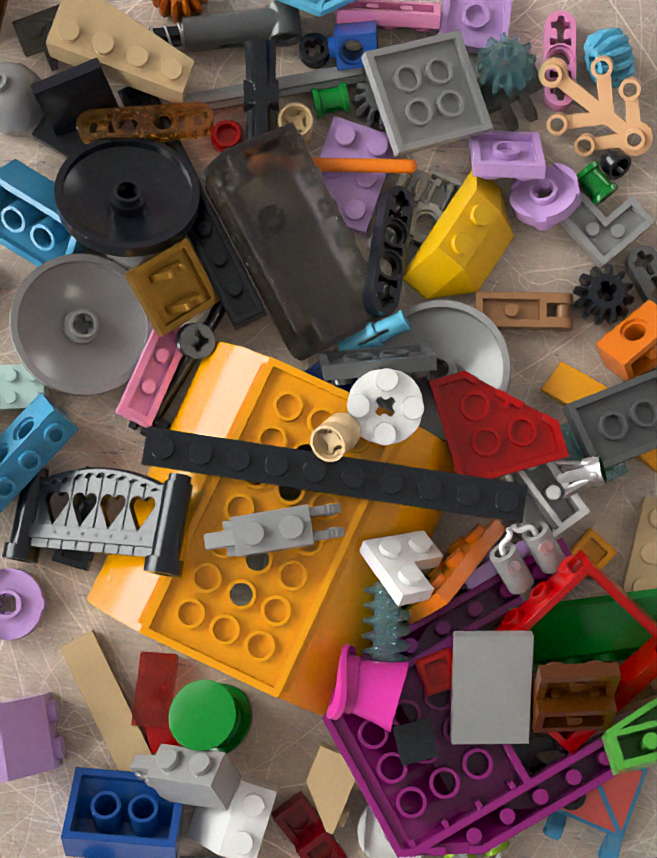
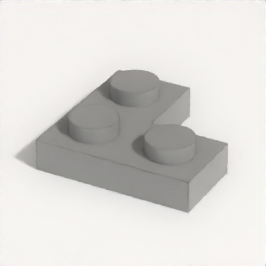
M582 192L580 194V206L568 218L559 222V224L595 264L602 269L656 221L633 196L627 199L609 216L605 217Z

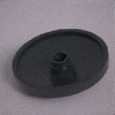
M117 135L92 141L73 152L58 171L54 186V196L57 214L61 223L69 234L81 244L107 255L140 257L154 254L173 246L189 232L198 215L200 189L193 168L173 148L146 137Z

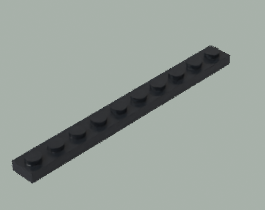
M147 427L141 462L143 466L520 524L523 523L528 486L521 483L344 456L338 461L327 462L318 458L311 451L155 427Z

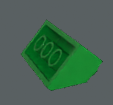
M657 588L626 592L657 622ZM610 595L559 601L528 630L532 631L534 635L532 672H537L539 665H546L550 662L582 664L593 660L603 661L604 663L627 660L652 635Z

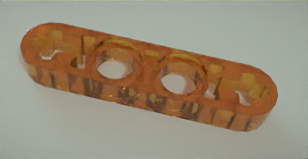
M203 102L91 109L80 114L76 126L80 139L85 144L103 138L146 137L159 142L200 139L211 134L214 128V115L212 109ZM201 115L202 125H195L194 116ZM160 116H167L173 120V124L170 128L161 130L154 126V121ZM178 116H183L184 127L179 128ZM128 118L137 121L138 126L132 132H124L119 129L120 122ZM108 121H112L113 133H109ZM90 123H97L96 133L89 132Z

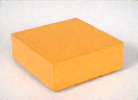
M588 528L569 549L572 555H575L581 549L601 569L618 553L592 528Z

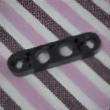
M399 185L383 192L379 197L362 296L364 309L369 315L376 318L394 312L398 307L414 200L409 190ZM386 227H390L395 231L397 236L396 244L391 243L386 238ZM381 259H385L390 263L392 268L391 276H387L382 272L380 268ZM379 293H380V299L376 298V295L379 294ZM381 301L385 302L384 306H381Z

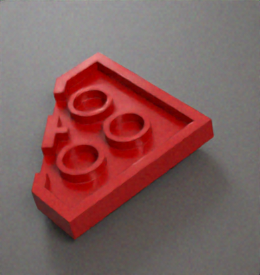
M465 370L429 381L456 474L494 479L569 457L559 422L551 416L524 404L523 401L500 389L494 388Z

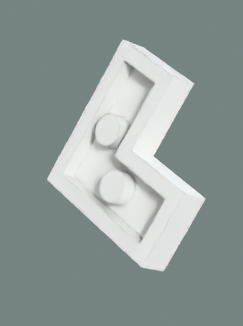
M424 530L363 541L359 550L360 554L398 606L429 600L434 588L421 570L438 567L443 555Z

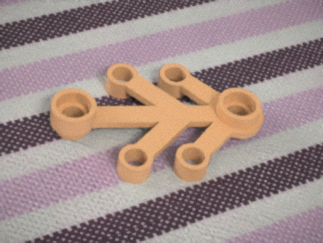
M607 55L598 56L591 65V72L597 79L598 99L568 76L567 64L562 59L552 57L540 66L538 77L545 87H558L589 111L573 114L555 112L547 121V129L553 135H561L566 129L605 124L616 133L595 137L589 133L579 135L574 143V150L578 155L589 156L594 150L618 147L627 155L638 156L644 154L652 145L653 132L647 123L641 121L639 94L642 89L641 82L635 77H628L622 81L619 87V94L626 104L625 121L614 110L611 79L614 63ZM597 62H607L609 70L606 73L598 72L596 69ZM547 69H556L558 78L556 80L548 79L546 76ZM627 83L635 84L637 92L633 95L626 94L624 85ZM554 118L563 120L564 127L562 129L553 127L552 120ZM632 133H637L641 136L642 141L639 144H632L628 136ZM583 139L589 140L591 148L589 150L581 149L579 141Z

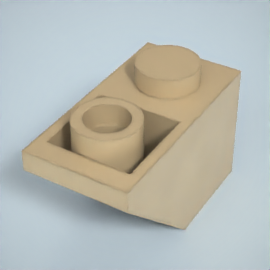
M321 742L308 772L306 782L326 832L334 834L337 825L344 827L351 810V806L346 804L351 790L358 792L359 786L339 749Z

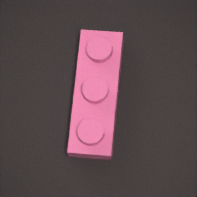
M356 0L337 9L336 23L376 20L378 28L382 30L411 27L412 30L417 32H429L432 29H440V3Z
M180 326L164 336H158L154 328L152 329L115 413L145 428L152 425L182 357L175 343L176 333L181 328Z

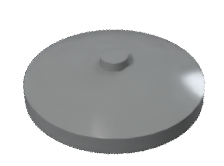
M80 253L53 258L37 267L27 276L14 297L9 316V330L15 353L32 377L56 392L84 397L107 393L130 380L153 326L123 274L127 271L125 268L109 259Z
M432 300L405 309L403 312L410 323L411 330L384 343V346L426 342L435 353L437 370L427 371L428 375L425 377L412 379L418 385L424 403V412L419 427L446 442L429 381L465 370L494 388L508 393L512 367L509 350L501 332L484 313L461 302ZM381 396L377 398L376 403L378 406L393 413L395 412L392 408L395 400L392 397L386 400Z

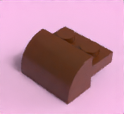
M593 660L582 664L550 662L546 665H539L537 672H532L530 712L533 733L593 731L611 728L617 712L614 695L621 678L618 662L604 663L603 661Z

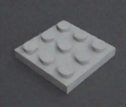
M460 30L366 51L362 55L361 59L395 157L486 134L493 129Z

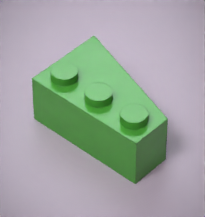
M657 698L606 730L601 737L613 776L657 765Z

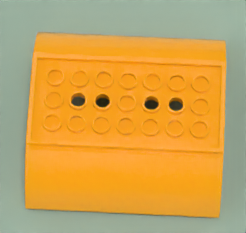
M216 341L212 353L202 359L168 430L299 449L303 446L311 447L310 436L318 426L335 413L342 412L348 414L347 402L349 392L271 356L268 357L240 346ZM380 406L375 411L379 416L384 413L388 416L393 414V412ZM419 426L407 439L390 445L369 442L360 437L359 442L344 455V457L455 473L447 443ZM150 467L146 476L159 480L162 483L168 480L169 473H179L192 477L191 484L193 485L180 556V560L184 561L182 578L166 577L144 572L145 557L108 554L87 600L104 613L149 638L267 694L324 716L337 683L338 666L343 645H353L357 656L363 657L369 647L388 636L394 622L393 619L387 618L383 612V603L388 591L359 552L363 541L423 530L432 539L443 512L301 490V494L296 500L286 501L280 496L279 486ZM142 498L136 500L134 511L139 527L142 526L155 507L154 498L148 502L143 501ZM340 503V513L328 517H313L311 521L313 532L338 526L339 528L344 527V537L316 541L315 545L267 553L269 563L263 570L255 571L251 569L247 563V557H228L226 548L209 551L205 548L203 534L224 531L222 522L230 520V517L307 504L310 508ZM238 583H245L252 589L253 596L247 605H237L231 598L232 588Z

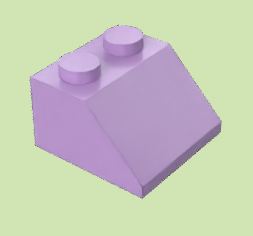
M52 692L0 702L1 783L54 770L63 764L62 758L66 757V744L64 737L58 735L56 721H60L61 712L57 699H53Z

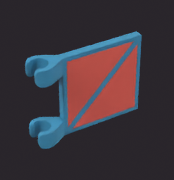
M642 768L615 776L586 793L584 804L576 810L561 808L552 813L547 818L543 833L552 839L559 840L563 834L568 816L607 833L598 851L599 858H618L622 839L647 769Z

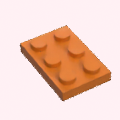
M493 520L485 526L478 523L464 538L460 535L453 540L445 550L449 554L446 559H442L438 567L430 568L426 573L429 577L428 581L434 588L429 600L409 604L401 615L412 625L447 605L501 537L506 528L498 520Z

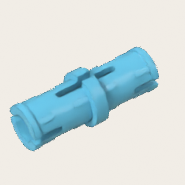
M400 309L398 312L375 324L372 322L365 324V329L343 341H339L338 347L340 350L381 347L390 339L411 330V326L404 312ZM385 329H388V330H386V331H384V332H382V333L376 335L377 333H379V332H381V331H383V330H385Z

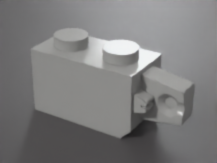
M160 744L156 755L136 754L130 766L138 779L144 780L147 786L153 787L160 797L169 802L226 811L229 809L241 779L240 774L225 752L211 750L195 751L181 746Z

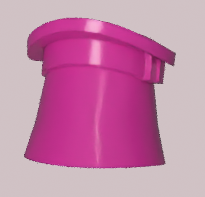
M344 644L339 660L337 683L331 695L326 713L327 718L337 720L343 713L348 715L352 713L375 723L391 733L408 670V662L365 660L363 657L357 656L353 645Z

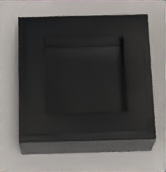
M430 718L392 727L402 766L440 756Z

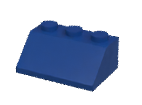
M76 767L61 834L65 856L81 858H178L184 804L169 802L160 797L153 787L147 786L144 780L138 779L135 776V772Z

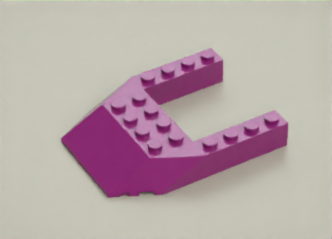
M563 538L556 540L565 557L572 555ZM532 555L523 559L534 577L532 590L539 583L546 582L552 577L551 573H543ZM499 573L451 600L447 605L412 625H407L372 645L363 656L365 660L408 662V670L392 727L430 718L440 756L402 766L393 729L390 733L375 723L352 713L349 715L343 713L337 720L328 719L326 713L322 717L397 857L467 853L484 854L615 777L612 774L601 739L606 731L582 744L574 753L570 754L568 752L530 775L526 772L511 744L451 743L452 688L427 697L414 660L449 647L453 655L454 631H477L507 614L508 608L519 607L524 603L520 594L509 592Z

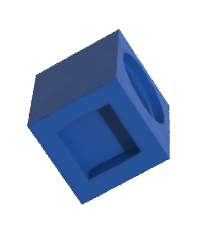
M376 20L335 24L334 36L328 37L330 58H336L337 70L364 68L361 59L362 55L366 51L379 49ZM355 40L362 47L353 51L346 48L344 44Z

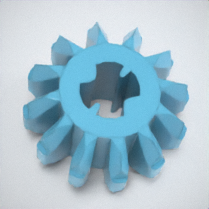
M619 27L603 28L587 36L583 46L585 51L583 58L586 61V70L590 73V79L593 82L595 81L596 86L597 79L591 72V65L595 58L600 55H607L613 60L614 68L611 72L613 89L620 87L624 79L635 74L633 63L636 59L632 53L633 47L628 42V36L626 34L623 35V31ZM599 61L596 63V69L600 73H606L609 70V65L605 61Z

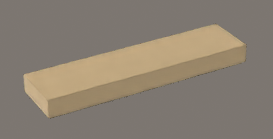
M92 630L59 648L118 771L134 772L130 766L136 754H155L151 753L149 742L95 630Z

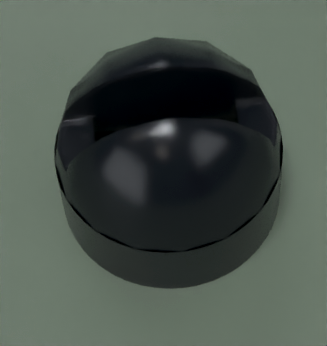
M618 148L609 149L608 154H603L600 159V168L612 180L622 177L631 166V158Z

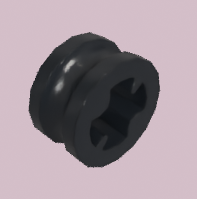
M309 33L301 39L299 52L302 63L312 69L324 66L330 57L327 38L320 33ZM316 45H319L320 53L322 54L315 53L313 57L309 56L308 47L313 49Z

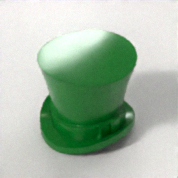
M207 679L193 681L184 686L173 699L169 710V727L177 742L185 748L195 751H219L228 754L235 750L249 733L253 719L252 705L247 695L235 686Z

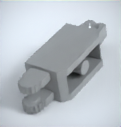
M340 503L310 508L307 504L230 517V520L222 522L224 531L203 534L205 548L207 551L226 548L228 557L236 556L240 558L315 545L316 541L344 537V527L339 528L338 526L313 532L311 521L313 517H328L340 513Z

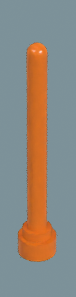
M253 149L250 154L249 163L250 173L253 178H268L269 174H275V171L411 174L417 170V163L413 159L276 157L274 153H269L265 149Z

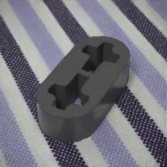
M638 246L627 256L625 269L643 303L650 299L657 304V297L654 299L651 295L655 290V286L657 288V252L650 246ZM637 255L641 259L648 258L650 261L646 266V270L643 266L638 268L635 266L634 263L638 260Z

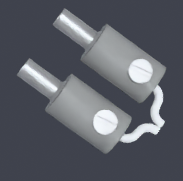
M536 521L522 527L512 524L506 528V537L492 549L489 555L491 562L509 592L520 594L524 602L529 598L532 591L531 587L534 584V577L515 544L509 542L513 536V531L522 533V539L543 573H551L553 576L557 572L560 563L566 558L548 524L544 521Z

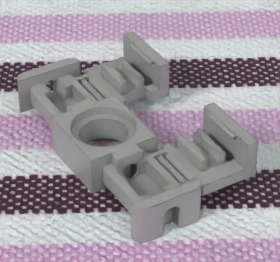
M419 169L411 174H400L395 186H403L407 176L410 175L405 188L414 197V202L418 203L412 216L404 270L428 236V234L421 233L417 229L416 222L422 217H430L436 224L445 211L454 189L458 191L461 187L460 180L440 171H434L431 178H429L430 174ZM386 227V238L391 243L396 244V233L388 231V227ZM372 236L367 245V252H370Z

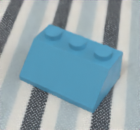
M14 159L0 168V244L37 267L59 256L84 254L88 247L71 236L59 219L55 206V183L17 159Z

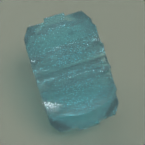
M505 32L500 34L499 41L490 37L486 42V47L479 49L477 57L480 61L477 62L476 71L483 74L481 77L482 85L493 83V94L499 90V87H504L507 96L512 93L513 86L521 91L525 88L526 80L533 78L535 70L532 66L536 63V55L529 53L531 50L530 42L522 45L519 44V33L513 37V40H508ZM503 61L509 62V67L502 65Z

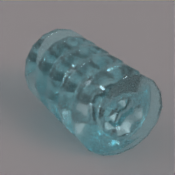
M380 580L375 581V585L364 588V592L375 596L374 600L363 603L364 608L374 611V615L363 618V623L373 626V631L362 634V638L373 642V646L361 649V653L375 660L409 661V658L400 654V652L409 650L410 643L399 637L406 636L411 632L409 626L400 623L410 619L411 612L395 603Z

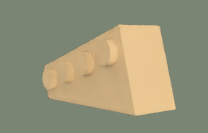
M61 0L46 40L51 58L73 66L98 58L106 78L183 106L194 77L195 61L106 0Z

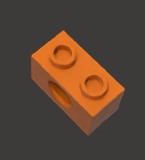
M650 299L638 309L632 311L625 320L613 330L607 332L596 343L604 366L624 381L646 374L657 366V304Z

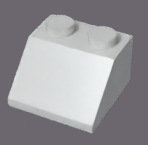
M239 773L241 779L228 811L196 806L187 837L226 858H257L279 785Z

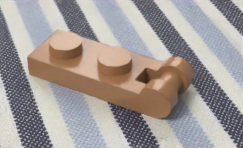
M475 293V308L491 319L498 329L553 330L558 332L573 330V318L570 317V307L573 306V294ZM547 306L556 307V317H547Z

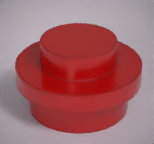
M223 120L213 127L211 142L219 153L226 155L234 154L243 147L245 133L239 123L233 120Z

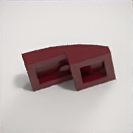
M299 791L271 812L274 821L295 846L300 858H347L345 851L335 836L326 832L320 815L302 791Z

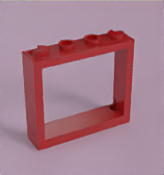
M580 549L575 555L566 557L558 566L557 572L548 581L536 585L531 591L529 598L519 608L511 609L504 616L502 624L494 631H528L578 583L589 575L652 635L647 642L619 666L621 678L614 695L617 714L657 677V622ZM598 730L547 733L572 754Z

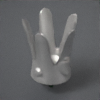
M600 456L584 458L582 461H555L558 465H564L561 467V471L564 473L559 474L556 478L559 483L577 481L567 486L563 499L591 486L601 487L602 485H607L606 471L615 469L613 466L604 468Z

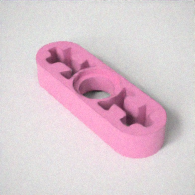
M555 11L548 16L543 28V63L554 54L564 55L569 62L567 66L568 76L576 81V21L569 12ZM556 23H561L562 29H565L561 43L556 44L557 29L554 27ZM549 68L546 71V76L550 80H556L558 72L554 68ZM542 84L543 103L549 110L562 112L571 106L573 99L566 94L563 100H557V96L552 94L555 88H548Z

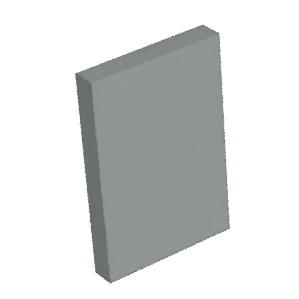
M532 631L453 632L450 725L452 744H529L534 645Z

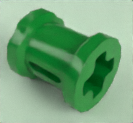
M340 82L338 87L323 90L311 89L317 119L322 118L324 114L344 111L345 114L351 113L346 82Z
M596 160L587 165L576 176L578 183L590 196L593 204L598 206L617 191L619 187L616 183H610L599 169L600 164Z

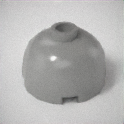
M0 63V132L3 134L17 131L19 134L25 133L38 125L45 116L30 86L42 79L22 63Z

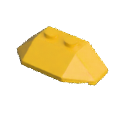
M471 170L404 270L403 281L424 299L478 292L513 239L514 233L502 190L493 180L473 177Z

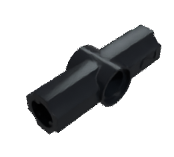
M245 41L246 80H243L244 112H247L246 138L248 149H277L276 112H279V82L276 79L275 41Z

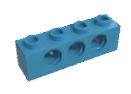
M42 392L0 435V513L79 430L68 414Z

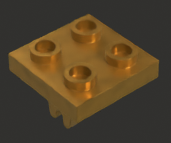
M182 238L173 246L158 252L123 273L158 336L168 334L220 301L187 238Z

